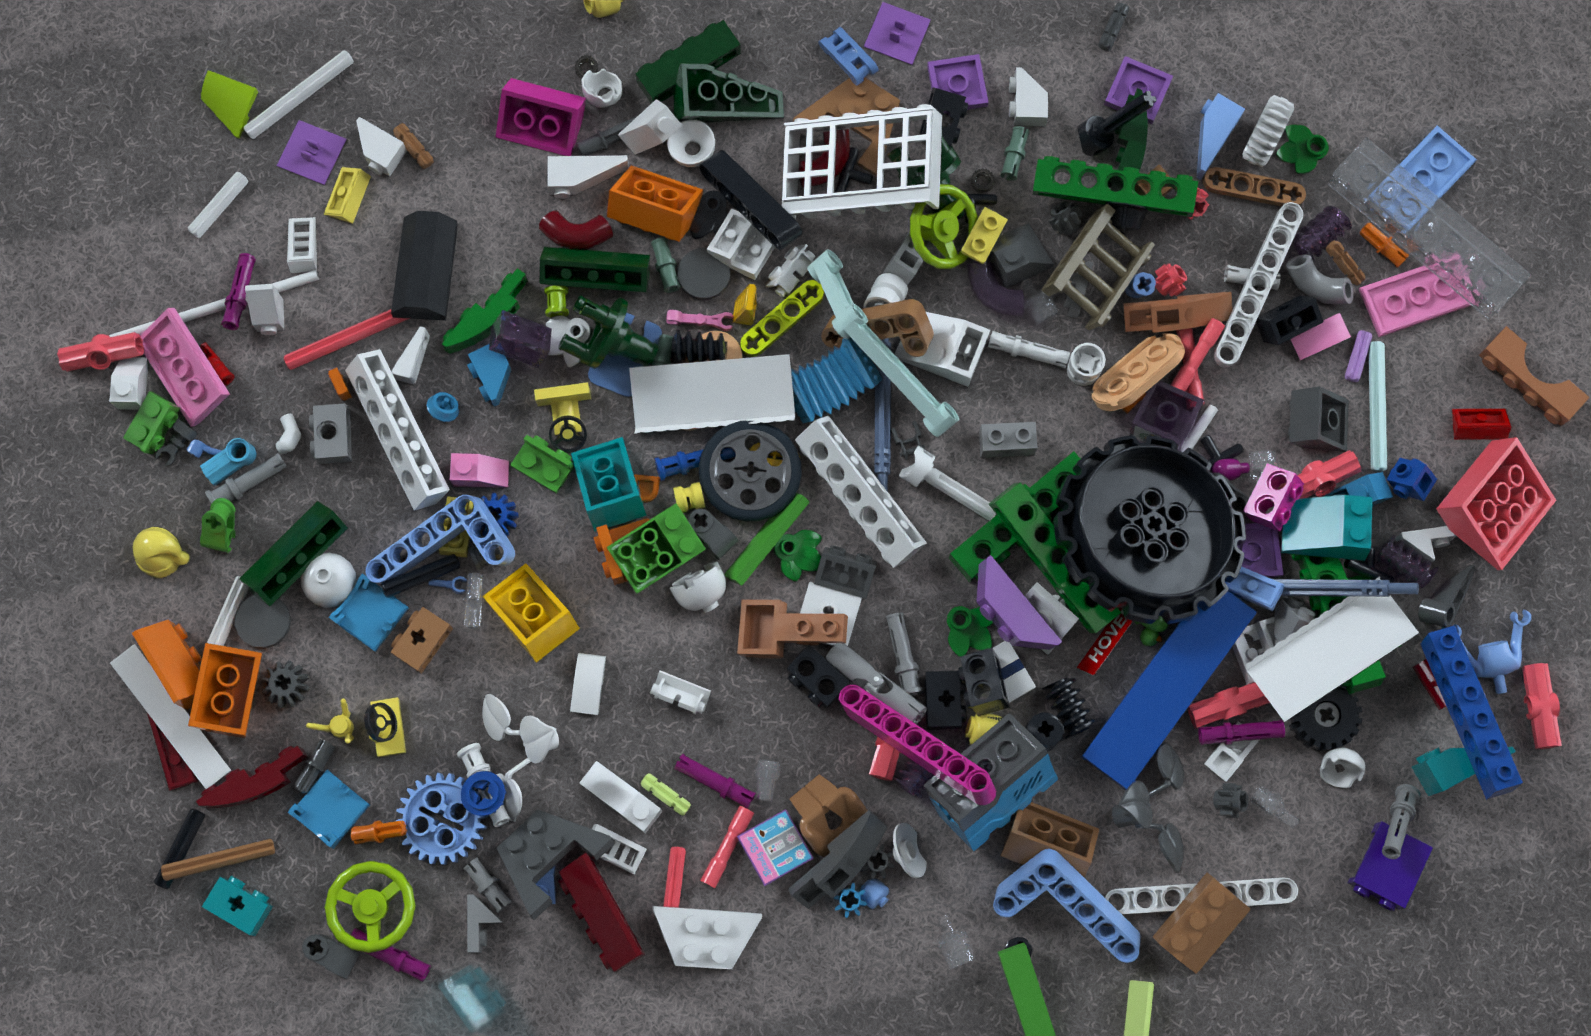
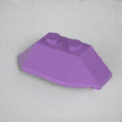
M991 555L979 564L977 604L980 606L981 614L998 628L997 632L1004 641L1010 642L1013 646L1050 650L1062 642Z

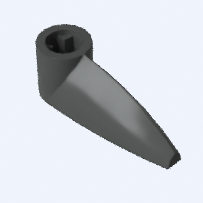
M1474 565L1468 566L1450 578L1430 599L1424 598L1422 600L1418 613L1420 622L1449 627L1452 624L1472 581L1475 571Z

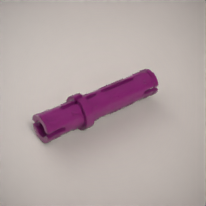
M248 253L239 254L231 290L224 302L226 310L221 325L228 330H237L239 328L242 311L245 310L247 305L245 286L250 283L256 258Z
M1283 720L1231 725L1229 722L1223 723V726L1199 727L1198 736L1201 745L1211 743L1231 745L1237 741L1285 738V725Z
M685 754L679 757L680 761H677L674 767L676 771L678 770L720 793V797L724 799L728 797L747 809L750 807V802L755 798V792L735 783V779L731 777L727 779L685 756Z
M355 928L350 934L355 939L367 941V934L358 928ZM392 946L385 950L366 953L394 967V971L407 973L421 982L426 979L431 969V965L411 956L410 952L406 950L401 951Z

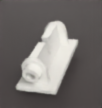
M808 245L791 247L784 256L786 259L785 263L781 267L777 266L769 274L770 282L766 286L768 288L777 287L775 292L783 298L785 295H789L800 281L793 273L796 272L803 277L808 271L807 267L814 261L815 255L811 251L807 250L804 252Z
M659 671L656 683L653 684L650 694L655 695V699L659 698L672 704L674 700L678 701L679 707L692 711L695 715L697 712L700 714L704 712L711 690L663 671Z

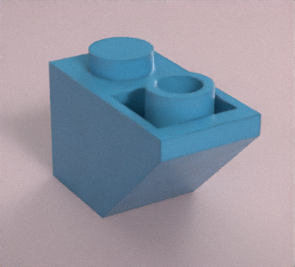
M496 340L469 353L468 356L471 363L467 364L473 378L479 377L483 386L479 387V390L485 402L491 400L494 407L499 405L511 373V367Z
M1383 472L1367 474L1323 496L1353 495L1372 497V507L1393 497Z

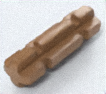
M399 124L393 130L396 138L404 142L407 151L417 160L422 169L431 166L434 163L433 157L428 151H425L424 146L413 133L409 132L410 130L405 124Z
M1331 241L1326 246L1327 253L1330 257L1333 256L1334 262L1344 275L1347 274V278L1351 280L1352 284L1356 286L1361 284L1365 280V274L1361 269L1358 270V265L1347 251L1344 252V247L1339 241Z

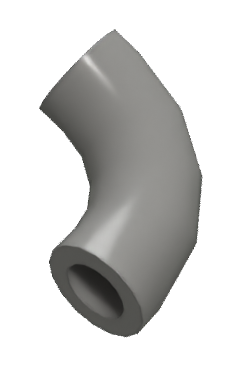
M1299 255L1286 263L1287 271L1296 287L1308 297H1313L1316 301L1324 304L1344 305L1352 302L1354 293L1349 278H1330L1323 275L1317 270L1310 255Z

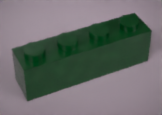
M724 20L719 23H712L696 37H688L678 48L665 51L660 56V59L641 66L638 72L635 73L637 84L651 104L656 99L663 102L674 95L679 65L681 63L708 64L717 69L741 54V44Z
M554 247L543 248L540 257L539 284L635 292L647 291L650 276V255Z
M317 501L239 580L254 596L270 607L305 572L308 565L315 558L322 555L348 527L333 510Z

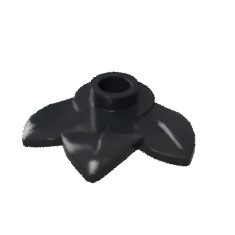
M712 190L702 196L690 227V232L694 239L702 238L711 231L716 234L728 215L725 211L727 206L726 198L722 193ZM711 199L718 201V205L714 209H711L708 205Z

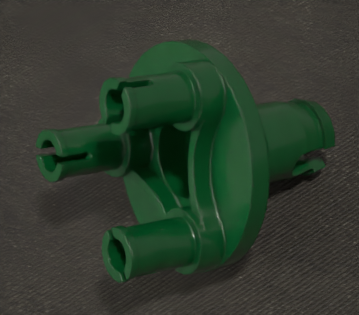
M942 136L940 184H950L949 175L958 168L961 159L953 146L949 147ZM901 146L887 154L892 163L902 161ZM925 166L909 167L907 186L925 184ZM901 168L897 169L899 173L898 178L901 181ZM939 195V209H933L932 207L931 209L936 214L955 201L956 198L951 195ZM964 211L957 216V219L963 217Z
M580 295L574 304L573 311L593 320L595 328L591 340L585 344L565 333L558 349L578 358L580 363L596 369L606 355L611 357L621 355L642 364V366H649V363L652 364L659 346L655 342L652 343L647 338L633 332L630 325L624 321L628 308L626 300L618 298L610 308L604 304L600 306Z

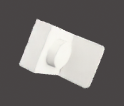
M1447 526L1401 532L1395 539L1396 544L1429 566L1435 561L1433 548L1450 545L1449 541H1452L1456 535Z

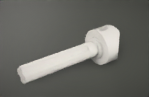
M917 446L914 452L915 463L902 469L899 474L900 478L915 487L920 482L926 480L927 483L990 521L995 517L996 513L989 506V501L936 468H932L936 456Z

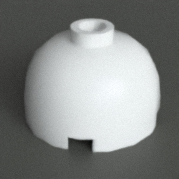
M330 552L323 553L315 558L300 576L301 588L306 597L315 605L325 608L341 605L357 583L356 572L351 563L341 555Z
M718 562L703 565L706 571L699 570L693 574L690 572L672 584L673 587L669 589L679 605L692 611L703 609L704 613L719 606L717 601L724 595L726 579Z

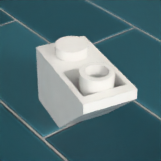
M1016 67L1014 77L1009 79V93H1016L1014 101L1009 103V117H1014V126H1045L1048 118V92L1023 68Z

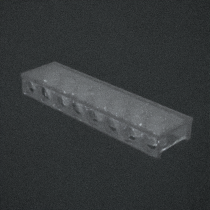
M1367 137L1332 173V177L1327 183L1487 319H1490L1495 313L1497 314L1532 275ZM1338 182H1340L1341 184H1343V186H1344L1345 188L1341 187V186L1338 184ZM1357 198H1359L1360 200H1362V201L1365 203V205H1363L1362 203H1360ZM1378 215L1381 216L1387 223L1383 222L1378 217ZM1399 233H1401L1407 240L1403 239L1399 235ZM1419 250L1424 252L1427 255V257L1422 255ZM1439 267L1443 268L1448 274H1445ZM1460 284L1463 285L1465 288H1467L1469 292H1467L1466 290H1464V289L1460 286ZM1481 302L1486 304L1490 309L1484 307Z

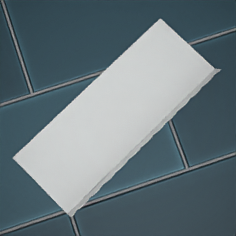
M789 354L629 368L635 419L634 434L727 426L743 420L753 421L749 424L795 420Z
M1349 596L1341 603L1333 606L1329 611L1321 614L1319 618L1313 619L1308 625L1301 627L1297 632L1290 634L1285 640L1278 642L1274 647L1267 649L1262 655H1258L1251 662L1246 663L1245 667L1248 674L1285 722L1419 632L1391 596Z

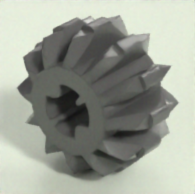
M288 660L285 667L278 661L275 665L276 671L267 668L266 671L271 676L270 678H262L261 682L269 685L262 689V693L270 695L268 702L271 704L277 702L280 708H284L287 702L289 706L295 707V697L301 701L305 699L300 694V691L310 690L308 685L302 684L309 679V676L301 674L303 667L300 665L294 667L292 661ZM285 678L291 681V684H287L289 688L286 690L280 687V684H284L281 681Z

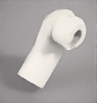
M291 413L280 418L285 432L280 440L277 441L276 449L281 454L293 451L301 439V432Z

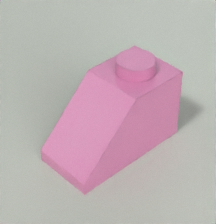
M451 453L450 481L454 487L508 488L509 461L481 454Z

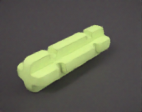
M648 773L641 781V786L647 791L651 790L655 797L669 807L673 806L674 810L680 815H685L691 806L690 802L683 797L679 798L678 793L664 783H659L656 777Z

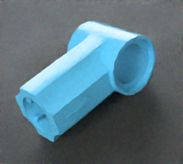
M235 438L227 444L225 449L200 465L209 481L216 486L243 466L252 464L256 458V450L246 440ZM241 447H246V454L242 458H237V450Z

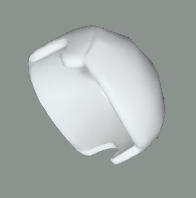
M601 69L597 73H592L589 70L581 79L583 95L588 103L595 107L605 108L614 105L622 96L621 80L616 74L605 69ZM601 89H610V91L604 94L603 96H598V93Z
M1344 747L1336 748L1324 755L1320 767V777L1334 787L1350 788L1356 779L1358 781L1362 780L1366 765L1363 758L1354 750ZM1341 764L1345 770L1337 773L1335 765Z

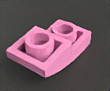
M1340 313L1323 320V323L1290 339L1300 360L1351 337Z

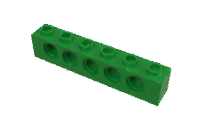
M1044 156L1043 160L1038 159L1033 195L1105 205L1106 202L1128 203L1145 207L1151 212L1192 217L1194 213L1198 181H1194L1193 177L1180 174L1177 175V178L1166 177V173L1161 171H1150V174L1139 173V169L1124 167L1123 171L1114 170L1113 166L1109 164L1098 163L1097 167L1086 166V162L1081 160H1070V163L1059 162L1060 159L1053 156ZM1059 172H1065L1069 175L1070 180L1066 184H1059L1055 181V175ZM1085 176H1092L1096 180V185L1092 188H1086L1082 185L1081 180ZM1117 179L1122 183L1123 188L1117 192L1111 191L1108 187L1109 181ZM1139 183H1144L1149 187V193L1139 195L1135 192L1134 187ZM1165 187H1172L1176 192V196L1173 199H1166L1162 196L1161 190Z
M1074 451L1030 487L1035 495L1033 499L1037 504V498L1046 497L1050 500L1051 506L1046 508L1050 515L1057 510L1059 512L1063 511L1061 507L1056 505V499L1060 490L1058 481L1065 480L1069 474L1076 475L1073 467L1081 458ZM1021 506L1018 514L1028 515L1027 508ZM996 515L952 551L949 555V560L970 583L974 579L978 581L979 564L985 560L976 556L975 550L977 548L987 549L989 555L998 564H1001L1011 555L1009 550L1016 544L1019 547L1021 546ZM1006 531L1010 536V540L1007 542L999 541L996 537V532Z
M1021 482L1012 484L991 501L989 506L1058 595L1065 601L1072 613L1079 618V622L1089 633L1099 632L1121 613L1120 610L1116 607L1110 612L1096 602L1091 607L1086 604L1085 598L1089 591V585L1086 582H1081L1073 586L1069 582L1068 577L1070 573L1064 565L1062 558L1058 564L1052 560V553L1055 549L1061 552L1062 557L1068 551L1064 546H1059L1056 543L1054 525L1050 521L1052 518L1050 513L1043 506H1038L1033 499L1035 497L1033 491L1026 484L1022 485ZM1021 506L1026 507L1028 510V517L1025 521L1021 520L1018 516V510ZM1039 527L1045 532V538L1042 542L1037 541L1035 538V531Z
M1291 554L1292 559L1298 562L1301 569L1299 571L1300 579L1348 580L1339 558ZM1310 557H1316L1320 559L1322 564L1317 565L1312 563ZM1309 596V603L1312 610L1317 611L1320 617L1321 614L1329 611V607L1341 603L1349 596ZM1377 660L1341 684L1343 687L1346 686L1348 694L1382 684L1386 676L1380 660Z

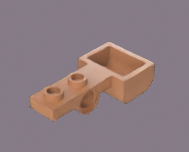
M741 600L737 654L744 657L782 659L784 643H797L801 645L846 643L848 616L845 614L787 613V603L782 600Z

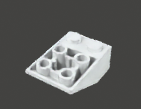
M926 312L934 332L927 352L920 357L911 356L905 351L900 340L895 356L903 362L968 387L987 342L990 330L966 320Z

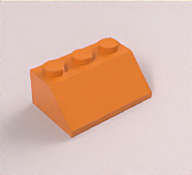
M631 165L609 190L607 217L617 220L619 223L629 224L643 231L652 232L669 240L680 242L691 227L703 195V189Z
M165 620L132 632V635L173 703L186 710L192 708L200 671V664L198 662L202 658L194 646L189 648L184 639L188 635L181 624L175 625L170 620Z
M205 643L188 726L217 734L246 738L262 653Z

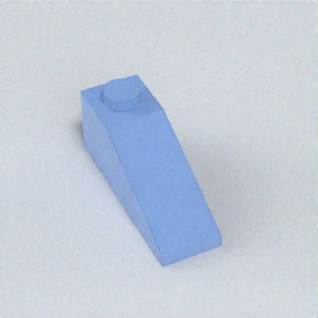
M1219 93L1213 101L1208 99L1200 112L1204 114L1200 123L1197 178L1200 180L1245 111V108Z

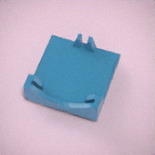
M362 573L346 600L328 618L376 652L409 607L394 596L386 598L381 587L370 581Z
M326 770L298 804H294L288 813L311 830L327 846L334 849L368 809L370 804L329 770Z

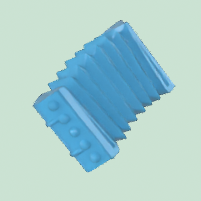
M851 337L849 339L843 338L840 348L834 346L833 352L828 350V357L822 355L821 362L814 359L813 366L809 363L806 364V368L799 365L798 371L791 368L795 412L800 417L802 423L814 421L815 414L821 418L824 411L832 414V407L840 410L841 403L849 406L850 397L857 400V391L865 394V387L872 389L883 380L877 370V365L874 364L871 358Z

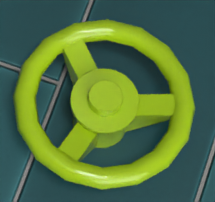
M940 184V195H951L956 200L936 214L927 215L922 214L927 203H915L910 216V236L915 250L926 263L937 269H952L964 263L968 258L961 251L957 253L953 243L959 231L957 216L965 209L968 219L969 236L978 220V215L973 202L964 191L951 184ZM923 239L930 241L945 258H938L931 254L924 245Z
M367 861L354 864L337 876L328 889L324 908L327 925L339 942L351 950L371 953L385 950L402 939L412 924L416 905L413 888L403 873L389 864ZM369 872L383 874L393 880L380 892L367 889L357 895L342 889L355 876ZM401 891L404 902L402 919L393 932L380 939L381 920L388 912L389 902ZM337 900L352 905L354 916L360 922L366 924L367 941L355 939L345 932L338 921L336 911Z

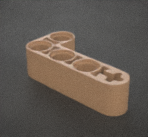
M908 299L862 309L868 318L866 324L881 340L899 336L905 351L909 355L920 357L927 352L934 332L926 311L919 301ZM835 315L829 319L821 335L824 344L830 348H834V346L840 348L843 339L832 325V320L836 318Z

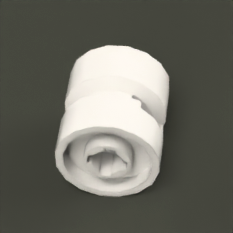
M892 273L879 275L865 300L864 308L905 300L908 292L907 284L902 278Z
M1083 343L1073 350L1066 368L1067 375L1072 382L1077 385L1087 386L1097 381L1106 361L1102 349L1092 343Z

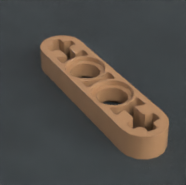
M1220 167L1210 168L1203 178V185L1209 192L1281 207L1289 202L1297 203L1300 206L1306 198L1304 187L1298 183ZM1213 175H1218V180L1225 182L1213 185V180L1209 178H1212ZM1228 177H1232L1229 183V189L1225 188ZM1236 180H1244L1248 185V190L1244 192L1238 191L1234 186V182ZM1263 185L1271 186L1274 190V195L1271 197L1263 196L1260 192V187ZM1280 187L1284 188L1282 193L1290 194L1291 190H1294L1296 195L1300 196L1295 201H1291V196L1282 194L1281 199L1277 198Z

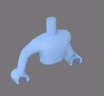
M1523 609V619L1521 621L1518 620L1516 612L1510 614V619L1514 623L1510 648L1508 641H1496L1479 645L1478 659L1475 660L1464 646L1477 677L1493 678L1496 694L1507 692L1504 675L1518 670L1521 666L1523 626L1531 621V614L1527 610ZM1454 624L1459 636H1461V628L1458 625Z

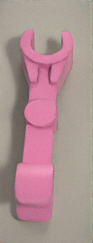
M668 310L666 322L667 324L681 325L682 323L696 324L697 326L708 325L723 331H730L733 329V326L723 325L722 320L724 318L732 319L734 316L729 312L707 316L703 314H683L681 311Z

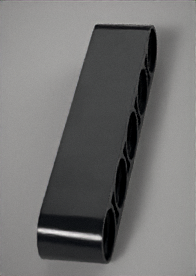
M724 150L718 151L699 165L704 178L718 192L722 193L726 200L775 248L782 250L802 236L803 232L798 222Z

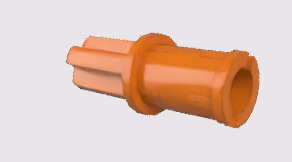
M1367 223L1360 230V235L1377 249L1376 253L1380 252L1397 268L1408 258L1409 254L1399 248L1391 240V236L1389 238L1385 236L1372 223Z
M378 820L370 825L354 826L351 829V839L356 845L374 841L382 843L386 838L406 835V823L404 821L382 823Z

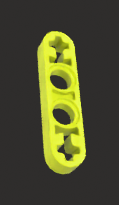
M808 280L743 335L740 342L742 352L748 357H757L823 300L824 290L822 285L815 280ZM807 288L811 290L818 289L817 298L810 296L805 300V304L808 305L805 308L801 300L807 296ZM789 304L797 305L800 309L799 314L795 317L786 315L784 311L786 306ZM770 321H775L780 325V330L775 334H770L765 330V325ZM758 330L768 339L765 342L764 338H761L757 342L758 349L756 350L754 348L747 349V340L755 341L759 337V333L756 332Z

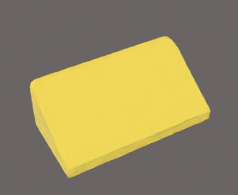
M342 167L324 215L353 224L371 176L359 168Z

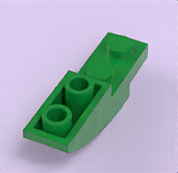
M517 268L513 274L509 273L506 275L501 283L502 287L500 290L488 297L484 309L477 303L472 308L468 307L460 316L458 325L454 329L450 328L443 337L444 342L442 346L445 351L451 354L475 345L489 337L510 320L520 309L515 297L528 283L526 274Z

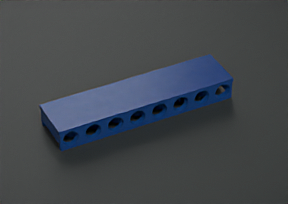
M1229 591L1208 610L1203 611L1197 607L1198 613L1193 618L1177 624L1081 755L1082 759L1112 779L1125 791L1138 777L1257 612Z

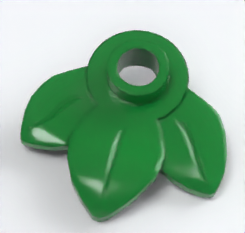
M1288 125L1285 127V133L1289 141L1278 149L1276 156L1286 163H1295L1297 174H1306L1314 170L1317 161L1327 155L1329 145L1323 136L1313 135L1306 126ZM1315 144L1320 150L1315 152L1310 146Z
M800 530L794 535L784 534L776 543L774 553L781 560V571L788 579L797 582L802 570L809 572L818 570L821 555L815 548L821 542L822 537L811 530ZM786 542L791 544V552L785 551L784 544Z
M957 606L949 611L946 619L950 629L948 643L957 656H964L969 647L978 650L992 647L991 636L986 627L990 626L993 622L987 620L981 614L980 607L969 610L964 606ZM956 616H963L965 623L958 625L955 622Z

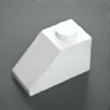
M656 99L626 126L618 136L636 155L665 142L682 124L666 105Z
M359 117L356 122L363 154L369 164L368 168L378 175L385 173L391 176L407 152L404 142Z
M274 285L245 286L251 322L256 331L262 335H275L278 330H284L283 298Z
M146 357L119 360L111 375L109 402L117 409L139 410L146 398L149 362Z

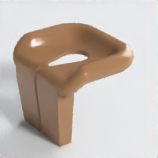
M820 774L790 798V801L802 817L800 820L802 835L812 849L822 857H826L830 853L827 845L868 811L853 790L847 787L837 789L835 785ZM829 810L842 818V823L837 829L831 830L828 827L825 814Z

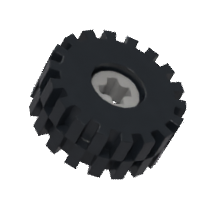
M1340 685L1291 717L1289 727L1291 731H1295L1296 735L1294 737L1298 741H1303L1305 747H1312L1315 751L1319 752L1322 750L1327 752L1343 747L1358 734L1359 729L1357 728L1362 724L1363 719L1359 718V714L1362 713V707H1357L1356 702L1359 701L1357 696L1352 697L1348 694L1346 687L1342 688ZM1330 710L1329 716L1332 720L1322 722L1320 720L1322 715L1319 711Z

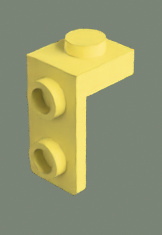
M984 207L963 245L961 253L984 264L1008 219Z

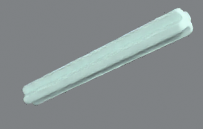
M1381 341L1370 342L1368 349L1371 470L1382 472L1387 470L1385 345Z

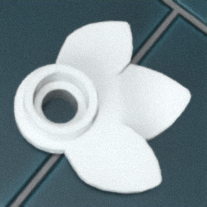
M565 316L551 318L546 322V326L551 334L544 341L543 352L552 356L563 354L567 366L573 367L579 363V359L563 350H559V343L565 333L585 343L590 338L591 327L582 318H573L571 320ZM579 326L580 334L575 336L573 330Z

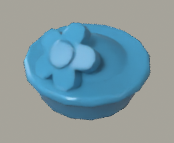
M439 392L431 396L427 401L428 412L437 420L450 422L455 420L459 414L458 402L451 394Z

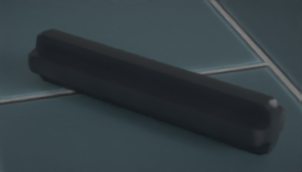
M451 554L381 584L382 592L386 598L392 597L458 570L460 562L455 554Z
M196 809L189 810L162 865L184 860L205 818L203 812ZM160 868L154 884L168 889L174 879L164 880Z

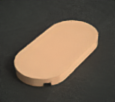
M1163 333V337L1156 338L1154 335L1139 343L1094 383L1092 388L1094 392L1091 394L1096 406L1101 410L1115 411L1135 402L1181 362L1185 354V348L1181 339L1175 334Z

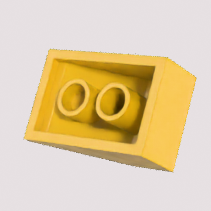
M526 563L482 596L536 663L580 629L570 611Z

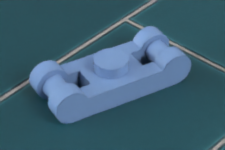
M841 27L834 30L833 35L829 38L824 37L818 41L822 50L843 69L856 86L864 81L863 78L870 74L872 76L879 71L873 59ZM861 63L863 66L857 69L855 66Z

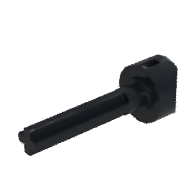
M1146 91L1106 119L1096 115L1079 124L1077 129L1083 153L1092 157L1109 148L1114 141V132L1154 106L1153 103L1156 102V97L1151 96L1150 91Z

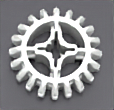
M1276 95L1269 98L1243 150L1242 155L1244 159L1253 165L1261 167L1267 164L1294 111L1293 103Z

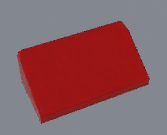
M1452 409L1454 440L1507 439L1509 437L1512 427L1506 409Z

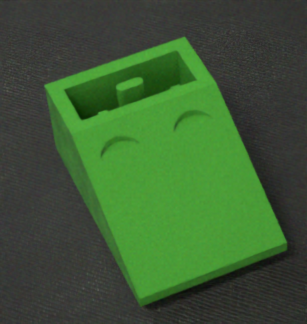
M677 503L606 547L636 594L706 550Z

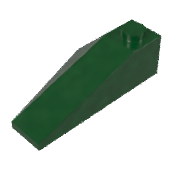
M681 63L679 65L673 97L674 114L679 122L698 120L703 123L784 118L782 91L754 81H746L730 72L728 74L708 64Z

